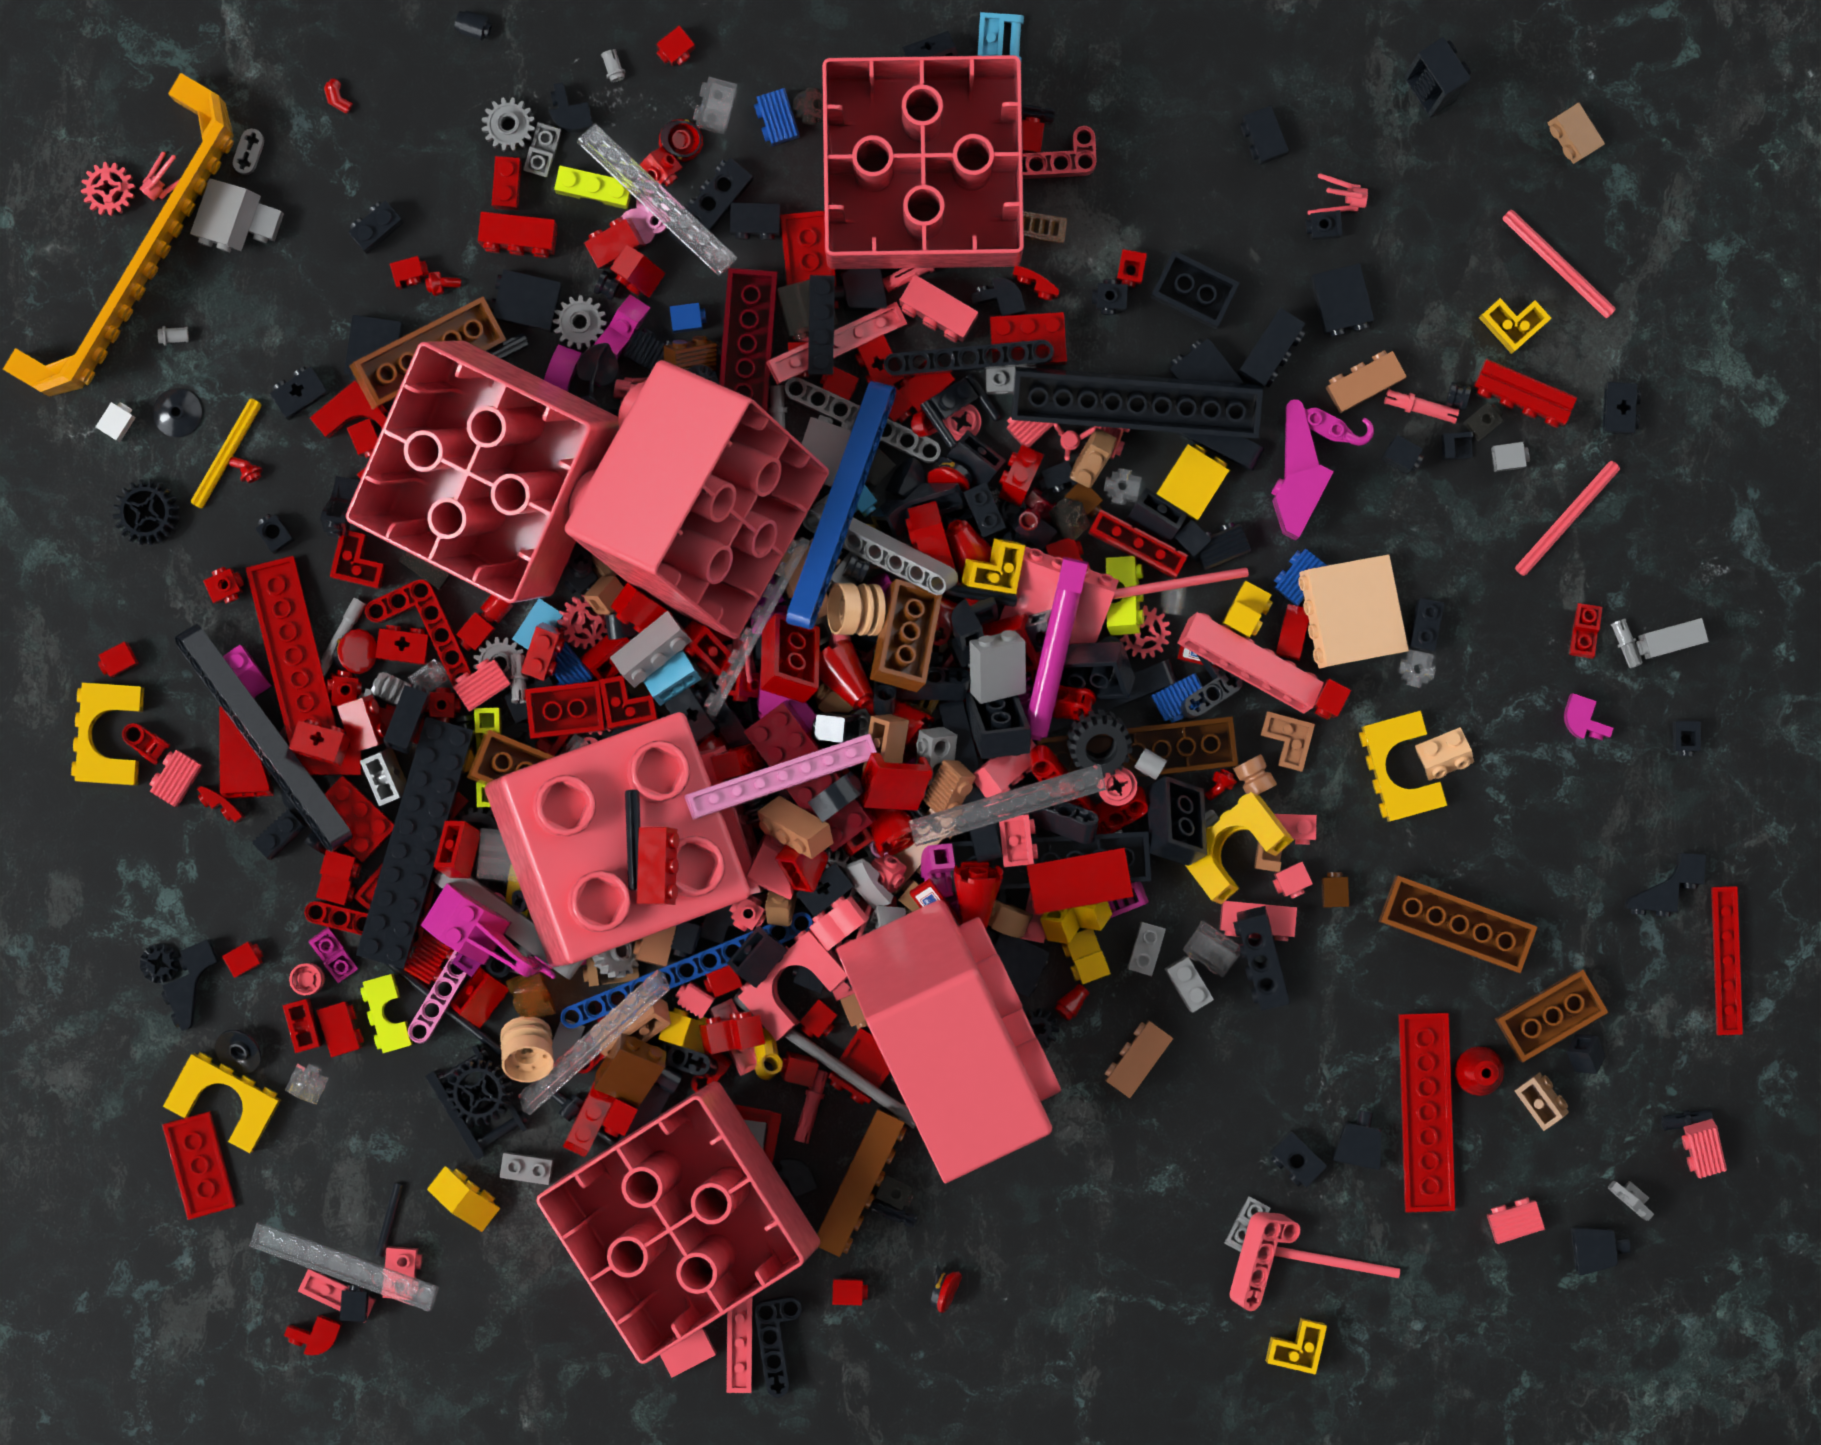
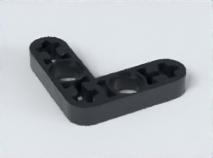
M1197 655L1213 681L1182 701V714L1189 719L1199 717L1237 692L1242 687L1243 680L1230 672L1220 676L1219 673L1224 671L1223 668H1216L1210 661ZM1233 679L1235 683L1228 686L1226 682ZM1207 689L1216 691V701H1212L1207 697ZM1201 700L1203 704L1192 711L1189 709L1191 704Z

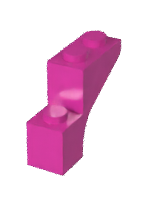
M629 295L617 309L610 325L594 345L600 343L610 344L618 360L636 328L638 329L642 325L650 307Z

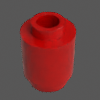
M491 594L480 607L483 610L481 616L491 624L494 621L499 624L513 605Z

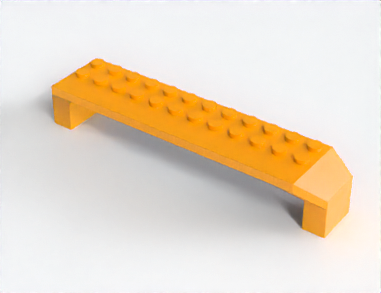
M180 73L168 94L175 102L198 115L203 142L75 355L43 365L15 348L3 368L6 372L49 397L81 389L85 384L89 385L95 376L93 370L98 363L101 364L108 354L106 349L110 342L114 343L120 334L119 327L122 322H127L133 312V309H131L135 300L139 301L146 290L144 288L145 283L148 279L152 280L158 271L157 263L160 258L164 259L171 249L169 243L173 237L177 238L184 226L181 223L186 216L189 217L196 207L194 203L198 195L202 196L205 193L208 178L211 173L213 175L216 174L221 166L220 158L223 153L227 154L234 144L232 140L234 135L226 103L219 95Z

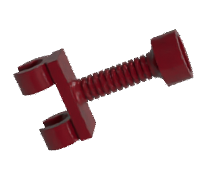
M1037 487L1032 490L1024 501L1031 509H1026L1019 517L1020 526L1025 530L1035 529L1039 525L1041 517L1050 523L1062 509L1056 502L1052 505L1041 496L1043 492Z

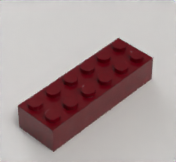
M728 268L719 385L753 399L768 413L771 371L766 362L772 359L778 272Z
M788 700L782 702L744 731L769 767L824 749L819 741L814 739V734ZM837 771L787 788L786 790L800 808L818 817L808 802L844 775L841 771ZM859 797L825 821L830 825L833 844L829 846L832 852L877 820L868 808L863 807Z

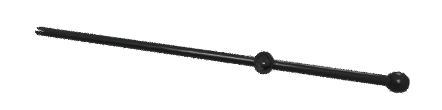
M385 964L423 996H428L431 988L417 977L402 968ZM449 1005L445 1013L501 1057V1045L481 1028H478L459 1015ZM544 1079L532 1082L562 1106L558 1113L570 1122L573 1117H577L584 1103L579 1097L573 1094L568 1099ZM601 1125L597 1135L611 1146L614 1145L617 1137L605 1132Z

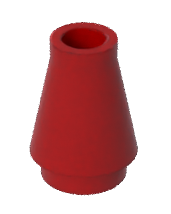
M1078 984L1056 1002L1055 1011L1068 1021L1072 1017L1076 1018L1089 991Z

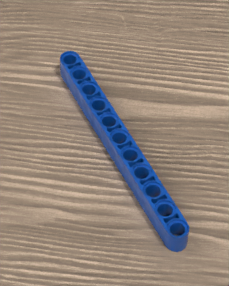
M870 381L789 605L786 616L787 624L811 630L816 623L896 396L895 386Z
M804 912L794 914L791 925L782 926L786 930V935L778 941L782 944L794 939L801 932L794 925L796 918L799 916H804L809 921V926L805 931L811 930L809 927L813 925L810 915ZM767 925L762 928L772 935V929L778 925ZM753 931L568 1006L561 1013V1022L567 1028H576L634 1004L643 997L638 996L634 991V987L638 982L647 984V993L651 991L657 995L728 966L727 962L731 959L726 955V948L731 944H735L740 948ZM713 954L716 956L717 964L713 968H707L703 964L705 955ZM684 963H690L694 967L692 976L684 977L681 975L680 967ZM662 972L668 973L671 977V983L666 987L660 986L657 982V977ZM616 991H621L625 995L624 1003L619 1006L613 1004L611 1000L612 994ZM594 1000L599 1001L602 1005V1011L598 1015L591 1014L588 1009L590 1002ZM569 1010H575L579 1014L577 1023L569 1024L566 1021L565 1016Z

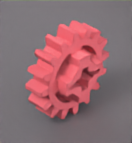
M103 162V168L101 169L94 165L95 172L87 171L86 173L90 178L82 180V183L87 187L82 189L81 193L88 195L84 202L86 204L92 202L90 209L95 211L99 208L98 213L102 216L105 211L110 216H113L114 210H117L120 214L123 213L121 208L123 205L130 207V204L127 202L128 198H135L130 193V190L135 189L136 186L129 184L133 177L131 175L124 176L127 170L122 167L118 171L116 163H113L111 168H109L108 163ZM112 174L119 176L123 182L113 181ZM99 176H101V179L99 180V182H98L97 184H94V182L96 181V179H97ZM107 184L114 188L109 191V194L102 191L107 188ZM120 194H123L121 199L118 202H116L115 200L117 199V197ZM94 196H102L105 205L98 203Z
M581 595L580 599L574 596L572 597V604L565 603L566 611H559L563 619L557 620V623L563 626L560 628L565 630L563 639L570 643V645L576 648L579 646L583 649L587 648V644L593 647L595 646L596 639H603L601 636L602 632L607 633L605 614H596L594 610H587L585 607L591 606L583 597L584 595ZM574 633H580L583 637H576Z
M1144 605L1143 607L1144 616L1147 617L1144 624L1140 625V629L1147 626L1148 632L1152 636H1146L1142 639L1140 638L1141 633L1134 634L1136 639L1134 645L1129 640L1128 634L1123 635V638L1120 639L1121 642L1127 644L1125 646L1126 651L1129 649L1133 650L1132 657H1135L1137 653H1141V659H1145L1146 653H1149L1151 658L1155 657V650L1160 653L1163 652L1161 644H1169L1164 638L1171 635L1170 631H1165V627L1170 625V623H1163L1164 613L1159 616L1156 615L1157 608L1148 612L1147 606ZM1154 621L1158 623L1161 635L1155 632L1153 627ZM1152 641L1157 643L1151 648L1142 649L1146 642Z

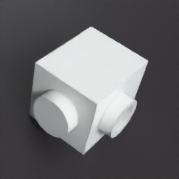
M111 402L96 428L120 442L136 417L130 414L132 409L119 402L118 405H115Z

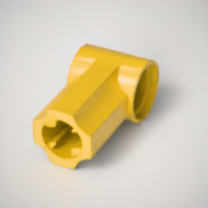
M763 1028L766 1044L754 1047L757 1061L755 1072L759 1078L769 1080L781 1071L783 1062L778 1055L776 1040L766 1028ZM764 1062L771 1063L773 1071L767 1070Z

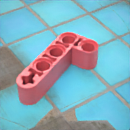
M1088 126L1078 127L1073 135V151L1022 153L1023 160H1026V172H1023V179L1087 176L1093 173L1096 167L1094 131ZM1086 133L1090 136L1091 140L1088 144H1081L1077 140L1078 135ZM1081 158H1089L1092 161L1091 167L1087 169L1081 168L1078 164ZM1057 159H1064L1068 166L1063 170H1058L1055 168L1054 162ZM1039 160L1042 162L1043 168L1040 171H1033L1029 167L1030 162Z
M1257 1212L1251 1217L1230 1290V1298L1233 1302L1248 1311H1254L1260 1306L1278 1242L1292 1243L1296 1241L1301 1230L1298 1223L1278 1213Z

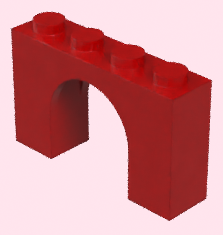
M354 380L313 414L310 419L326 438H330L346 423L356 418H370L383 428L387 419L385 414L388 411L383 405L372 410L360 385ZM365 468L357 474L360 479L364 473Z

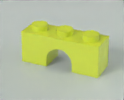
M559 166L554 190L556 194L578 199L580 197L600 201L605 205L628 210L633 184L631 181Z
M1135 556L1106 558V574L1119 580L1116 589L1139 585V579H1143L1142 564H1138ZM1144 594L1125 597L1117 603L1110 604L1107 612V628L1111 636L1140 633V625L1144 624L1143 610H1140V602H1143Z
M394 973L363 982L364 987L360 988L363 1001H368L371 1011H368L367 1015L370 1025H375L377 1035H374L377 1049H382V1052L386 1053L414 1045L413 1040L408 1035V1022L392 1023L386 1018L384 1013L386 1004L390 1000L400 997Z

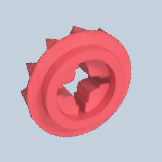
M969 404L943 420V423L955 440L958 441L967 430L973 435H977L981 427V416L978 410ZM966 412V422L971 427L962 426L959 431H956L958 423L952 417L961 418Z
M1117 768L1115 770L1116 774L1111 776L1110 773H1106L1105 778H1099L1098 792L1106 803L1120 806L1126 805L1134 799L1138 790L1137 781L1130 770L1123 768L1120 771ZM1114 777L1120 784H1125L1122 787L1121 796L1116 790H1111L1114 787Z

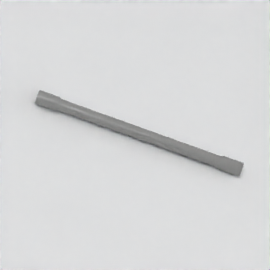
M353 598L341 624L320 660L324 678L334 662L333 653L337 640L342 635L351 631L367 605L356 598ZM284 725L279 734L288 744L289 742Z
M739 990L733 998V1002L746 1012L750 1011L738 998L743 992ZM794 1028L785 1036L789 1041L894 1113L897 1118L914 1129L916 1124L906 1105L899 1103Z

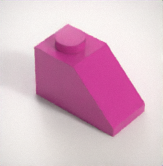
M238 645L223 656L253 698L272 686L243 645Z

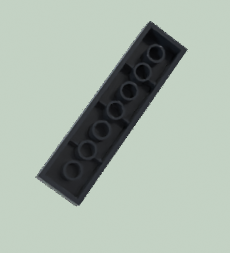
M1148 832L1097 834L1096 840L1090 844L1079 843L1064 836L1031 838L1032 844H1037L1038 859H1034V864L1125 848L1131 882L1151 881ZM998 839L1002 853L1001 839ZM972 841L950 842V844L952 843L954 862L957 868L961 867L962 862L977 861ZM1003 855L1002 858L986 861L989 863L990 868L995 869L997 865L1003 870V879L999 889L1030 888L1027 865L1004 867ZM953 869V870L951 871V875H952V892H956L955 881H954V875H953L954 869Z

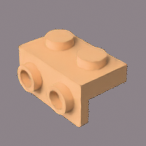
M1461 727L1415 746L1428 780L1442 778L1447 773L1457 769H1464L1474 762L1472 750Z

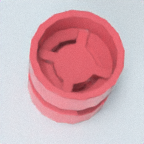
M300 964L290 973V986L300 995L315 994L324 986L325 974L316 964Z

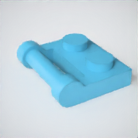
M980 12L978 56L1002 55L1004 23H1010L1009 55L1019 57L1021 24H1024V16Z

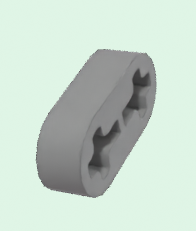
M252 128L247 129L241 136L233 159V166L242 175L251 174L257 166L264 146V137L260 131ZM256 134L259 142L258 144L254 143L250 151L248 150L250 143L246 139ZM248 153V161L251 165L250 167L246 166L242 170L238 162L239 160H244Z

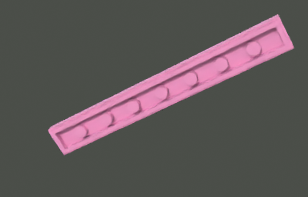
M867 734L687 794L684 797L694 820L867 762L870 754L877 753L871 735Z

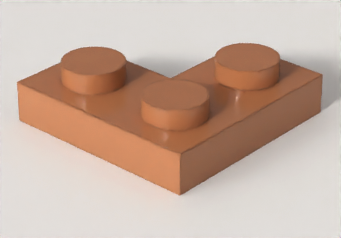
M1267 711L1260 736L1284 742L1278 766L1303 772L1315 724Z

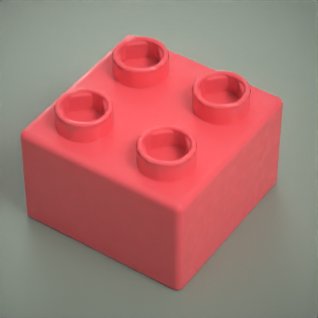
M1015 55L827 58L824 60L822 65L825 252L828 267L831 269L1018 266L1021 262L1024 248L1021 60Z
M466 341L421 342L417 346L346 513V519L349 523L508 603L549 597L554 593L576 543L565 532V525L570 518V496L579 479L588 471L598 468L619 430L618 416Z
M660 360L655 364L646 382L635 385L624 397L618 414L619 430L598 468L585 473L574 486L569 501L570 518L565 525V532L625 581L663 606L736 639L744 629L825 483L829 470L753 399L667 361Z
M677 712L506 774L486 784L485 793L550 966L559 967L580 962L743 901L750 896L749 886L721 811L693 820L685 800V795L711 787L685 714ZM635 789L639 791L641 827H669L678 829L677 834L679 835L680 842L677 848L679 870L676 873V885L678 887L676 905L637 904V890H629L625 809V791Z
M937 900L836 948L869 1029L945 1184L1051 1134L1052 1125L1041 1101L1060 1093L1061 1087L1023 1011L1021 1001L979 917L957 926L947 903L943 900Z
M716 1081L709 1083L568 1173L540 1193L536 1199L541 1211L636 1360L641 1364L648 1363L794 1271L820 1246V1239L726 1091Z

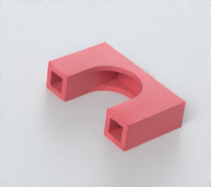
M804 929L794 938L796 943L792 947H785L788 951L783 959L775 965L767 975V978L757 988L748 982L740 988L743 992L738 998L753 1015H760L762 1025L776 1041L784 1038L800 1023L783 1004L778 995V979L788 966L800 965L808 968L830 992L836 990L848 978L841 960H839V956L832 949L827 951L812 930L806 932Z

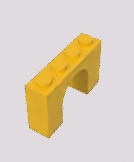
M82 683V687L78 688L77 702L80 703V712H76L75 727L79 728L78 737H74L73 751L77 752L76 761L72 762L71 775L75 776V781L138 785L139 761L110 759L103 756L94 746L92 730L98 718L109 711L143 712L144 687Z
M1421 711L1361 727L1363 732L1359 733L1360 741L1363 747L1367 746L1369 756H1366L1369 771H1374L1376 778L1372 780L1375 793L1380 794L1382 803L1379 804L1382 818L1387 817L1389 822L1447 806L1441 782L1416 789H1404L1394 784L1386 772V758L1393 746L1408 739L1427 735Z
M1252 792L1243 795L1235 807L1227 810L1220 816V820L1216 824L1206 828L1207 855L1189 866L1185 865L1209 898L1219 904L1224 903L1239 889L1224 869L1221 861L1222 847L1230 835L1240 830H1249L1265 851L1274 856H1277L1294 840L1261 796Z
M199 1052L198 1055L195 1053L191 1054L163 1107L183 1118H187L205 1088L216 1083L232 1087L242 1100L243 1112L228 1142L248 1153H252L281 1101L276 1097L278 1093L267 1087H264L262 1090L254 1086L256 1081L245 1075L239 1078L233 1074L234 1070L227 1065L221 1063L220 1066L213 1064L211 1062L213 1058L202 1052Z

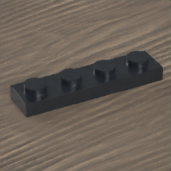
M809 276L808 375H833L835 276Z

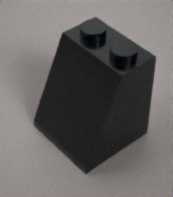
M988 925L986 931L1016 992L1030 998L1031 993L1037 988L1038 978L1042 970L1048 964L1050 953L1024 940L998 932Z

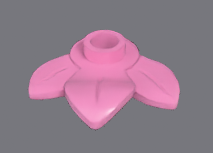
M637 197V208L626 211L621 217L623 219H632L645 244L652 242L656 234L666 230L669 220L667 214L657 208L654 200L649 197ZM654 217H658L659 222L654 226L652 220Z

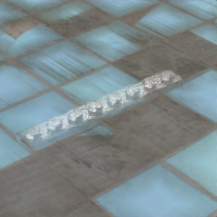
M594 124L578 138L577 143L718 276L724 273L736 261L737 257L600 127Z
M799 537L797 541L792 540L787 549V553L790 554L787 561H781L775 572V575L778 577L774 585L769 583L763 594L766 600L762 607L758 605L751 617L754 619V622L750 628L746 627L739 639L743 641L739 650L734 649L728 659L731 665L727 672L722 671L718 677L716 684L719 687L715 694H709L704 704L707 707L705 713L713 717L717 716L810 543L809 540L803 537Z
M1099 764L910 820L909 824L916 847L1106 790L1102 769Z
M656 970L651 976L646 978L638 988L631 992L618 1006L613 1008L598 1024L594 1025L580 1040L576 1041L567 1052L561 1055L554 1062L553 1069L549 1075L525 1087L518 1095L523 1111L531 1115L670 990L665 974Z
M261 1222L256 1223L249 1246L426 1311H432L439 1289L438 1286Z

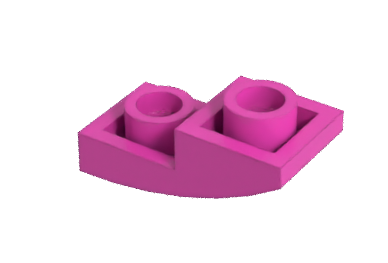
M329 927L309 940V944L321 958L323 964L337 983L358 969Z

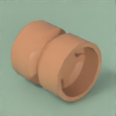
M1261 754L1233 768L1239 780L1245 781L1243 789L1246 794L1252 792L1258 795L1277 785L1271 772H1265L1267 765Z

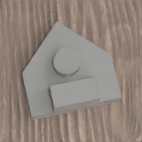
M1612 1181L1608 1186V1189L1642 1219L1649 1221L1654 1215L1644 1205L1649 1197L1632 1182L1628 1181L1622 1187L1616 1181Z

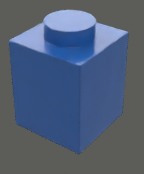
M699 303L670 306L673 333L703 330L702 323H707L705 308L700 309Z

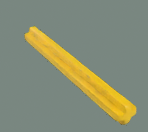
M252 398L247 402L191 499L193 505L203 508L229 464L230 458L233 457L262 406L260 402Z

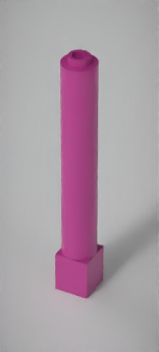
M1063 557L1026 717L1031 728V739L1041 741L1042 737H1048L1088 562Z

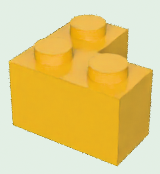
M1500 298L1479 319L1512 354L1544 326L1551 317L1536 300L1516 316Z
M994 538L990 562L966 558L961 583L970 587L1016 594L1025 545L1019 542Z
M1245 581L1221 625L1229 626L1233 629L1234 633L1242 637L1249 638L1251 635L1255 636L1263 623L1259 621L1261 613L1266 615L1273 603L1269 600L1271 594Z
M1102 902L1047 912L1042 915L1040 921L1048 941L1069 944L1079 928L1101 931L1112 916L1109 903Z
M1085 929L1079 931L1074 935L1069 944H1061L1066 958L1071 956L1074 966H1071L1070 969L1075 981L1080 980L1081 984H1085L1111 974L1094 930Z
M674 1008L673 1012L669 1011L671 1024L660 1032L659 1040L704 1054L699 1025L706 1024V1019L708 1018L703 1017L699 1019L698 1016L696 1020L688 1017L689 1012Z
M445 1166L427 1190L452 1214L483 1232L500 1210L493 1202L495 1197L486 1190L479 1192L480 1188L472 1181H466L467 1176L456 1168L452 1171Z
M1300 1318L1295 1342L1271 1337L1265 1361L1268 1364L1316 1374L1327 1326L1325 1323Z

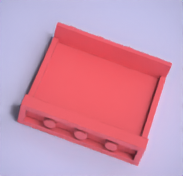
M1025 547L1016 592L1018 595L1016 606L1004 605L999 620L1026 613L1027 617H1029V615L1051 610L1063 558L1053 557L1039 549ZM1087 567L1069 644L1097 642L1119 580L1114 579L1108 574L1092 571Z

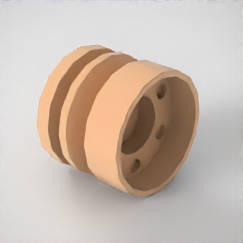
M835 583L830 590L827 603V619L831 632L834 635H853L855 632L859 636L866 634L868 636L878 635L882 630L885 619V597L882 588L878 584H859L856 586L854 583Z
M522 1016L514 1018L504 1025L501 1030L500 1042L502 1069L505 1075L519 1082H534L549 1075L554 1064L552 1030L549 1024L540 1018Z

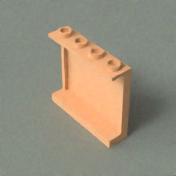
M1389 555L1299 572V587L1303 591L1305 598L1303 604L1304 611L1308 615L1310 623L1308 632L1310 638L1313 639L1315 648L1313 657L1319 669L1409 651Z

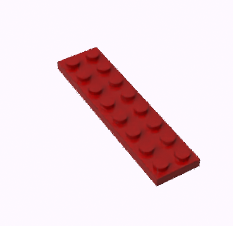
M294 556L247 567L246 572L290 746L298 721L307 723L308 719L321 723V727L327 729L330 726H337ZM323 739V740H318L317 744H318L319 742H322V743H323V742H324V739Z
M1449 1013L1398 1014L1405 1212L1455 1211Z

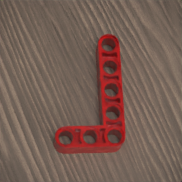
M422 579L416 580L367 604L365 607L366 617L374 623H383L416 607L453 687L457 685L455 679L460 674L466 672L469 675L473 674L436 592L429 582ZM424 584L428 587V594L423 598H419L416 595V588ZM397 595H404L406 603L402 608H396L393 604V600ZM376 605H381L383 615L377 619L373 618L371 609ZM430 607H436L439 612L434 620H428L426 617V611ZM440 629H446L449 633V638L445 642H438L436 639V633ZM451 651H456L459 654V661L454 665L448 664L446 660L448 653Z
M1038 745L1031 749L1029 757L1034 776L1052 797L1096 813L1099 818L1097 834H1112L1147 813L1146 794L1142 787L1137 786L1138 790L1134 799L1126 805L1113 806L1105 801L1095 805L1047 746Z
M433 880L424 907L425 914L421 918L417 931L419 938L413 944V947L418 946L426 932V929L421 924L433 906L437 887ZM321 901L310 902L304 911L306 919L311 923L362 935L363 931L359 928L358 922L362 917H367L368 915L366 912ZM315 905L320 906L323 910V915L320 919H314L311 916V909ZM339 911L344 912L347 916V921L343 925H338L335 922V914Z

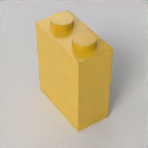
M1194 443L1193 446L1189 444L1186 446L1156 494L1186 512L1188 517L1197 522L1229 470L1225 468L1227 464L1217 457H1214V459L1209 458L1205 455L1206 450Z

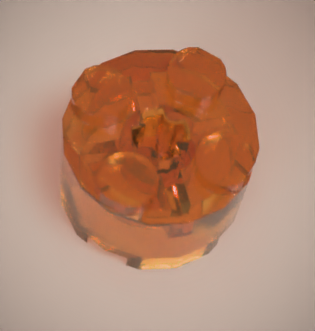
M541 972L534 976L530 975L528 978L519 975L506 980L508 989L514 997L512 1000L514 1007L520 1017L543 1019L556 1013L550 991L548 992Z

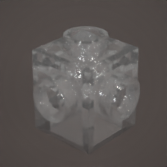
M1118 468L1117 472H1112L1111 477L1106 476L1104 491L1108 492L1107 498H1112V503L1126 505L1127 501L1136 503L1142 477L1132 475L1131 470ZM1123 483L1126 489L1120 490L1118 484Z
M1414 650L1407 651L1406 659H1401L1398 673L1402 674L1401 680H1406V685L1421 688L1422 684H1428L1429 680H1433L1436 666L1432 665L1434 655ZM1415 665L1420 668L1419 674L1414 671Z
M309 1063L307 1067L297 1064L285 1091L301 1100L317 1105L329 1078L321 1074L322 1069Z

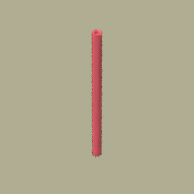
M1244 567L1116 589L1113 599L1248 577L1249 572Z
M1276 1247L1274 1255L1399 1278L1400 1268L1283 1247Z

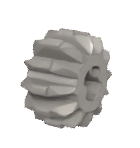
M382 672L375 678L371 692L379 699L397 706L404 685L410 687L411 685L393 675Z

